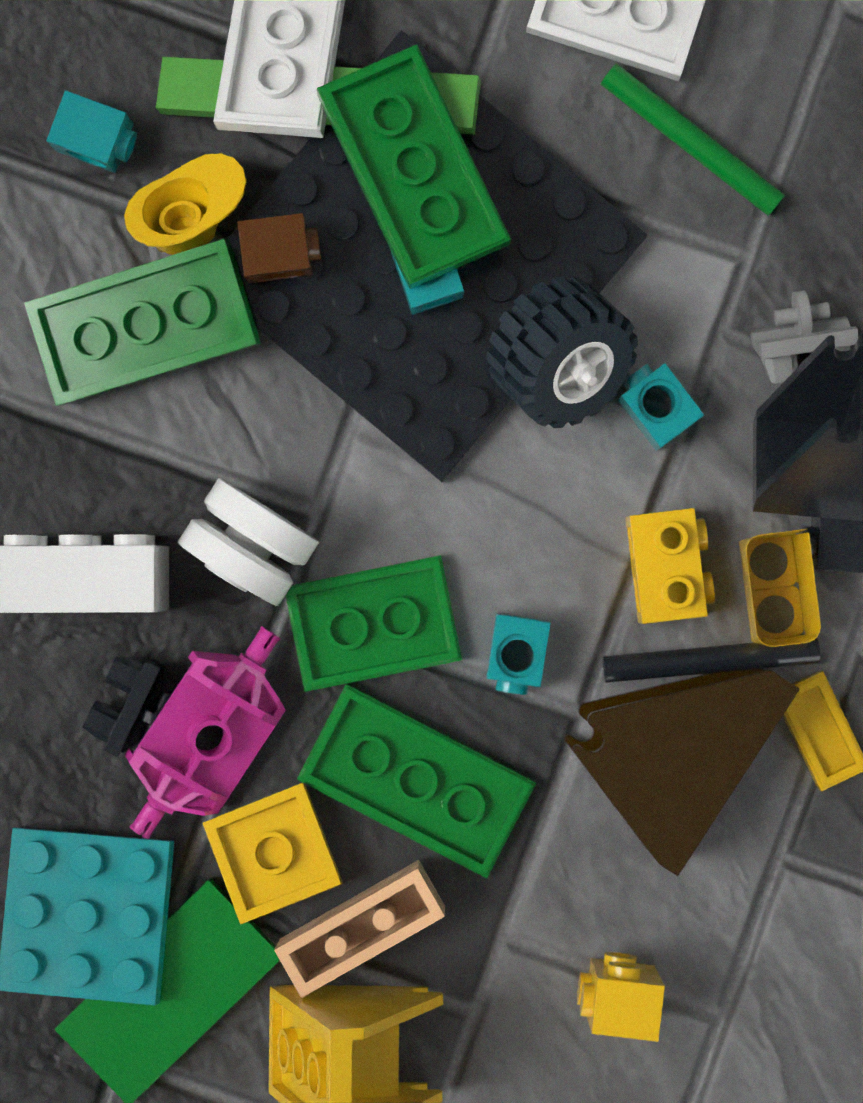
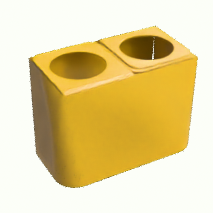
M807 529L761 534L739 541L751 642L769 647L801 644L813 641L820 633L821 622L809 533L796 534ZM763 543H774L780 546L786 553V570L777 579H760L753 573L750 567V556L753 550ZM795 582H798L799 590L797 587L791 585L795 584ZM769 596L784 597L791 603L794 609V619L791 626L781 633L767 632L757 621V608Z

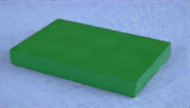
M441 555L295 584L290 587L285 595L305 692L462 660Z

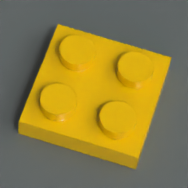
M304 783L203 822L240 924H245L343 884Z

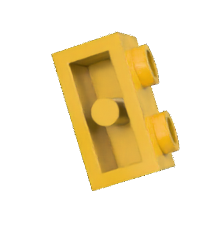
M695 508L625 517L638 623L647 624L708 616L706 605L715 603L712 574L711 572H702L700 551L708 550L705 519H696Z
M605 952L604 959L591 958L589 973L580 972L577 989V1005H580V1016L587 1017L591 1034L659 1041L665 985L655 965L636 963V956L621 952Z

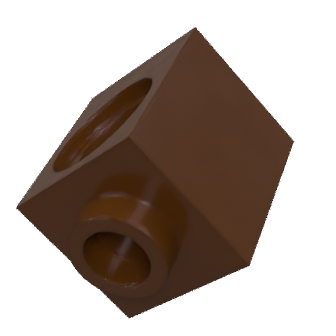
M303 213L237 221L244 277L249 283L313 275L312 261L321 260L319 234L317 227L307 228V221Z

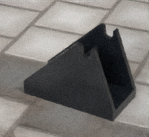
M832 335L827 336L756 410L753 421V512L863 521V337L857 340L856 346L853 349L839 351L835 349V337Z

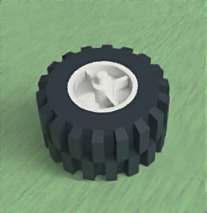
M563 276L552 278L549 285L542 281L533 286L532 292L525 296L522 293L514 300V307L509 312L505 310L500 317L501 325L499 329L493 330L489 340L494 346L487 351V361L491 364L488 370L491 377L497 382L496 384L537 424L544 427L549 424L552 428H563L567 423L571 426L582 423L583 419L588 415L593 417L601 411V407L606 402H611L618 395L616 393L621 385H625L630 377L628 373L629 368L635 365L637 354L633 350L638 346L637 335L633 333L634 326L631 321L588 282L585 283L576 277H571L567 281Z

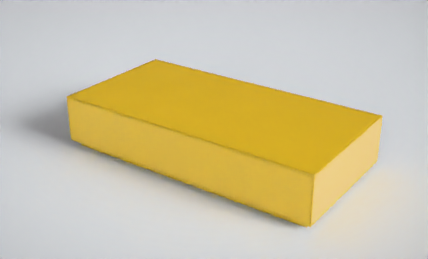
M818 671L793 683L800 690L783 717L818 790L824 791L863 772V753L824 672Z

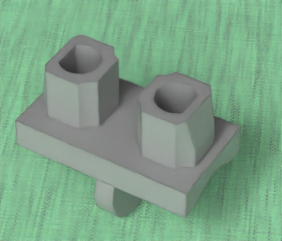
M801 290L792 292V308L774 310L775 325L780 327L751 331L752 347L762 359L768 379L771 383L776 384L784 382L798 368L797 354L813 352L827 336L832 335L835 337V349L849 351L850 346L856 345L859 339L858 328L856 326L850 327L846 316L830 318L828 302L810 305L806 291Z

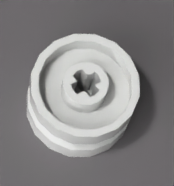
M218 478L204 502L212 514L229 525L228 528L224 531L204 519H192L178 543L204 562V566L231 585L244 592L249 591L261 599L279 606L292 586L293 581L289 573L269 560L270 556L273 553L293 565H305L319 544V541L248 494Z

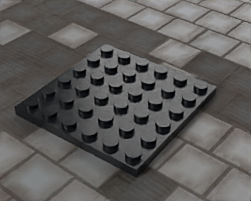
M402 30L375 61L378 62L417 44L430 72L454 74ZM480 95L475 134L460 133L502 219L511 242L510 245L457 268L464 289L462 299L414 315L411 314L391 249L332 125H325L323 138L311 137L242 220L303 213L307 221V228L317 227L319 234L321 260L312 261L313 275L249 283L244 277L238 226L227 238L231 242L256 328L441 483L512 400L491 377L488 370L491 364L487 361V351L494 346L489 341L493 330L499 329L501 325L499 319L505 310L509 312L515 305L514 300L522 293L526 296L532 292L533 286L542 281L549 285L552 278L563 276L567 281L571 277L580 278L601 293L648 236Z

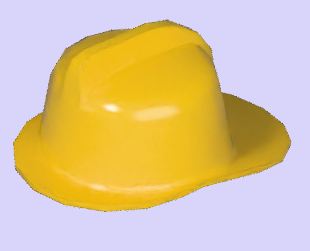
M221 153L205 154L187 162L135 193L128 202L124 214L127 231L136 241L147 246L156 247L159 252H165L169 255L209 244L215 236L218 223L232 213L243 198L246 187L243 167L235 158Z

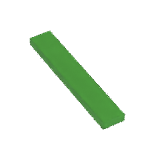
M162 57L156 101L158 112L165 115L214 118L224 60ZM334 67L332 81L361 68ZM431 72L459 132L462 134H475L481 86L479 75ZM326 117L325 125H331L328 117Z

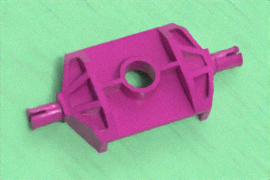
M261 626L246 653H241L239 657L232 654L191 652L188 658L192 664L136 750L133 751L128 748L124 754L149 792L147 796L148 801L133 824L130 825V828L138 835L142 833L144 838L150 839V835L165 812L172 815L174 811L202 816L219 813L286 711L279 697L265 678L264 674L267 670L262 666L277 642L281 639L275 633ZM210 725L221 727L223 737L218 746L211 750H201L196 747V737L204 727Z

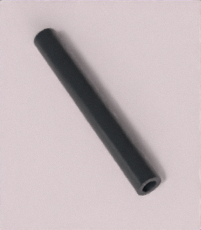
M818 638L808 643L769 647L753 642L603 656V672L605 683L818 664L820 663V647Z

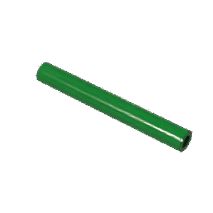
M618 63L610 69L602 80L601 86L765 215L769 216L785 196Z

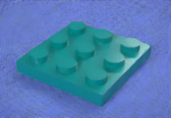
M21 827L12 828L0 952V991L145 1005L159 1004L174 841Z

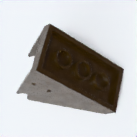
M753 669L694 676L581 703L578 707V713L593 728L592 735L589 739L580 741L566 734L564 735V741L658 864L679 876L800 688L772 670Z

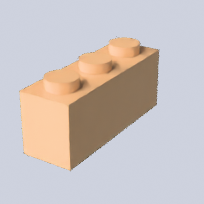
M417 860L280 938L274 951L300 997L303 998L445 917V905L422 864Z

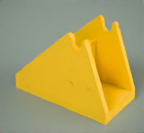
M294 985L270 986L269 1094L279 1103H442L443 1091L427 1089L428 1083L399 1082V1024L442 1006L443 993L428 992L427 986L324 985L301 998Z

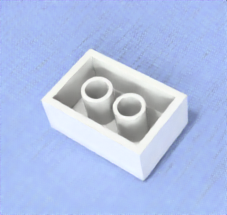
M4 535V546H0V613L160 612L169 610V546H156L155 535H114V545L101 546V536L59 535V546H48V536Z

